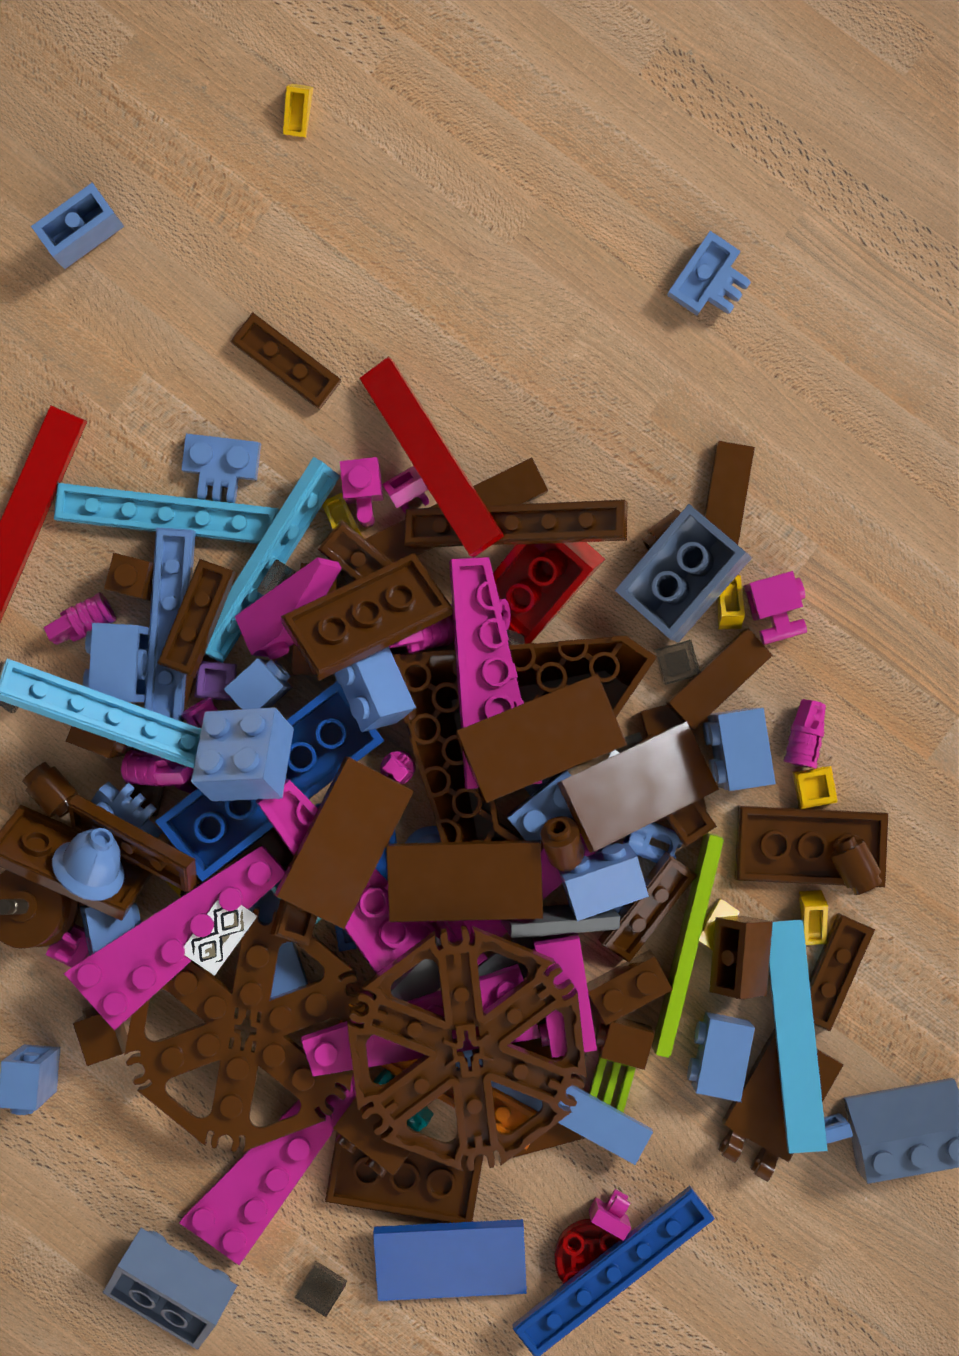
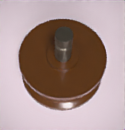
M8 870L0 874V941L2 943L19 949L47 947L61 941L63 935L72 930L79 912L78 901Z

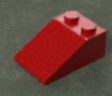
M587 542L516 544L493 572L499 599H506L510 607L511 617L507 633L520 644L532 643L606 559Z

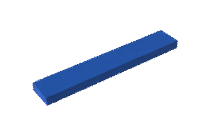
M689 1185L629 1232L624 1241L620 1239L512 1324L513 1330L533 1356H541L715 1219L713 1214Z

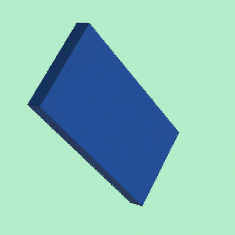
M523 1219L374 1227L373 1238L378 1301L527 1294Z

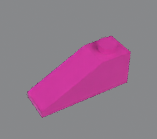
M317 557L234 616L251 655L276 659L289 652V647L294 642L284 628L281 616L326 595L342 569L339 562Z

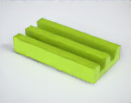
M599 1054L588 1094L597 1098L607 1061L612 1062L613 1065L603 1102L610 1105L621 1065L626 1066L615 1106L617 1110L624 1113L636 1068L603 1059Z

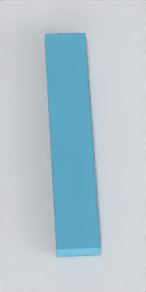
M312 458L231 587L205 655L221 663L225 661L242 634L234 616L267 594L340 478V475L317 458Z
M58 483L54 520L156 532V528L187 529L196 531L195 537L259 544L280 510L263 506Z
M8 658L4 662L0 673V701L194 769L201 734L200 728Z
M803 920L773 922L769 975L788 1153L828 1151Z

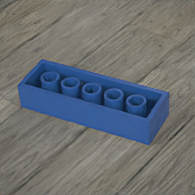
M338 681L287 719L294 728L286 779H289L310 799L333 781L345 756L358 762L385 741L376 729L361 732ZM198 788L155 821L176 849L195 859L196 875L202 882L273 828L256 803V800L211 801Z

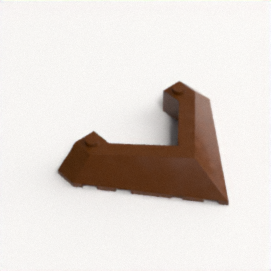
M627 636L509 645L512 661L516 667L521 699L524 703L598 674L615 717L618 716L657 658L656 655ZM456 650L394 654V660L416 706L413 711L404 717V721L408 728L421 777L434 813L441 842L525 840L500 823L496 800L484 803L478 788L465 789L463 750L455 733L461 729Z

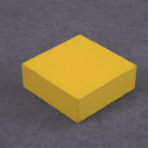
M831 766L792 772L800 809L838 803Z

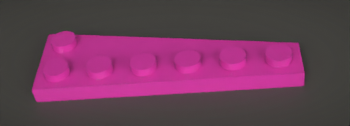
M489 557L451 559L449 561L461 729L524 704L517 682L518 676L515 663L512 661L508 645L509 638L501 615V605ZM463 752L465 789H476L478 786ZM542 780L534 784H542Z
M286 779L281 799H258L256 803L294 856L318 808L289 779ZM376 869L370 877L345 927L346 932L376 974L434 930L435 936L440 939V933L428 921L389 922L388 881Z
M262 845L73 966L64 975L105 1021L116 1030L192 961L185 956L184 945L192 934L198 937H205L213 931L214 922L207 913L218 898L221 907L227 911H234L241 905L250 909L282 880L286 869Z
M518 964L479 977L483 1011L524 981ZM441 990L407 1001L444 1017ZM347 1021L301 1036L313 1076L353 1070ZM537 1023L511 1043L540 1038L541 1035ZM475 1027L476 1035H479L478 1027ZM452 1030L453 1039L456 1038L455 1030ZM464 1031L465 1041H463V1047L457 1049V1051L477 1049L478 1046H472L471 1041L468 1039L467 1031ZM372 1035L366 1042L369 1067L420 1059L424 1056L422 1053L376 1035Z
M354 1074L352 1076L350 1092L342 1084L336 1083L344 1088L346 1092L344 1101L333 1094L326 1098V1102L334 1108V1113L331 1116L324 1114L319 1106L317 1107V1110L326 1116V1121L248 1150L185 1213L179 1223L240 1265L334 1131L333 1127L356 1098ZM298 1099L278 1121L297 1114L301 1109L300 1100Z

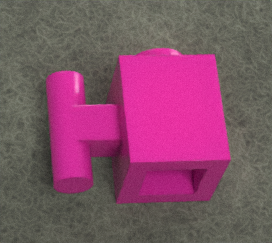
M378 458L340 461L343 498L347 504H357V518L363 527L370 528L375 523L372 501L384 500Z
M793 571L744 585L753 621L766 617L771 619L773 627L759 631L763 645L807 633L804 619L790 622L787 611L803 607L802 599H805L803 583L799 577L795 578Z

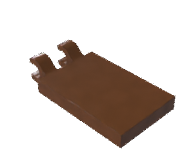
M775 1028L745 1079L741 1102L733 1101L722 1119V1123L730 1128L718 1148L722 1152L721 1155L736 1163L742 1153L746 1138L761 1146L762 1148L750 1168L755 1171L754 1175L766 1182L772 1177L778 1158L780 1157L789 1163L794 1154L788 1153ZM817 1048L823 1103L844 1064Z

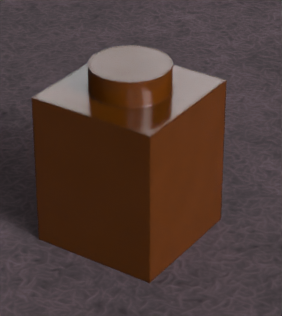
M113 553L104 589L150 601L154 563Z
M93 1006L83 1009V1016L77 1019L73 1026L86 1065L90 1066L122 1055L125 1052L128 1036L124 1023L114 1030Z
M619 1018L608 1025L599 1023L595 1039L596 1045L599 1046L598 1050L601 1058L645 1070L655 1033L649 1025Z

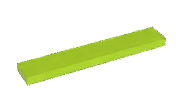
M709 832L703 836L695 868L697 876L691 884L668 982L673 990L664 994L652 1043L655 1054L669 1058L672 1053L724 842L722 837Z

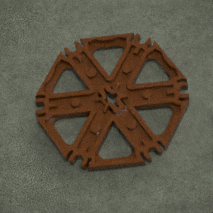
M255 907L252 913L257 915V918L241 938L233 991L194 961L186 965L160 989L168 991L205 1023L157 1041H152L145 1033L150 1004L149 999L131 1015L124 1053L125 1056L129 1052L140 1051V1053L131 1055L126 1061L127 1066L139 1063L145 1069L143 1074L134 1077L132 1080L134 1085H141L148 1079L151 1081L146 1086H140L137 1090L204 1146L207 1144V1134L209 1131L214 1132L211 1138V1146L214 1149L217 1148L221 1136H230L233 1140L231 1150L233 1152H236L239 1148L241 1136L245 1137L244 1152L326 1121V1116L317 1110L318 1106L326 1115L331 1116L334 1113V1108L326 1102V1098L333 1094L344 1101L346 1092L344 1088L336 1083L342 1084L350 1092L353 1070L313 1076L305 1050L287 1035L330 1018H338L346 1022L347 1019L351 1020L349 1018L350 1009H355L359 1012H363L365 1009V1002L359 1006H349V1004L360 1002L357 999V993L352 995L347 993L345 989L347 984L357 981L356 973H349L342 979L339 977V975L346 971H352L353 967L313 934L309 946L296 944L324 967V977L271 998L279 949L282 944L292 941L270 935L277 910L274 911L271 922L263 923L259 919L260 907ZM236 1008H239L238 1016H235ZM247 1010H251L249 1020H251L250 1025L256 1028V1032H250L245 1040L244 1047H241L243 1037H241V1030L235 1029V1025H241L247 1016ZM259 1011L262 1012L261 1020L258 1019ZM231 1038H234L233 1047H229ZM253 1041L257 1042L255 1051H252ZM220 1060L213 1105L209 1115L205 1117L193 1115L167 1093L166 1083L169 1079ZM258 1067L262 1068L300 1100L301 1109L297 1114L264 1127H258L251 1122L250 1112Z
M461 926L462 936L457 942L449 941L446 928L441 929L439 935L442 945L440 946L436 945L434 930L362 984V989L364 990L358 991L357 999L367 1003L368 1008L363 1012L350 1009L349 1018L356 1023L347 1019L358 1110L365 1105L361 1110L362 1118L365 1120L372 1114H379L382 1118L373 1125V1131L376 1135L380 1134L381 1140L463 1171L461 1164L463 1155H465L469 1171H474V1159L478 1155H485L489 1168H494V1151L496 1150L499 1152L500 1166L572 1112L570 1107L576 1106L577 1101L574 1096L567 1094L566 1090L573 1085L584 1088L583 1079L576 1074L587 1078L578 992L574 988L572 981L568 979L563 984H555L554 978L562 972V969L558 963L554 964L556 962L553 958L475 926H472L474 930L473 942H470L466 926ZM492 951L524 964L528 970L525 980L483 1011L477 963L480 954ZM422 960H433L439 968L444 1017L394 997L391 993L392 983ZM365 990H369L373 992L375 995L373 996L370 992H367ZM557 1010L562 1013L567 1050L561 1059L552 1060L511 1044L512 1041L552 1011ZM475 1027H478L479 1035H476ZM452 1030L456 1031L455 1039H453ZM464 1031H467L468 1039L471 1041L472 1046H478L477 1049L472 1050V1056H470L471 1066L469 1067L463 1051H457V1049L463 1047V1041H465ZM372 1035H376L422 1053L424 1056L386 1084L380 1085L374 1083L370 1078L366 1042ZM479 1059H482V1065H479ZM456 1062H459L460 1068H456ZM491 1081L541 1100L542 1107L540 1111L510 1133L498 1131L496 1128ZM453 1088L457 1122V1135L453 1140L442 1142L408 1127V1119L448 1089Z

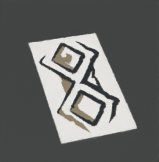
M219 898L207 913L213 919V931L205 937H198L192 934L184 945L185 956L214 976L257 918V915L242 905L234 911L223 909L219 903Z

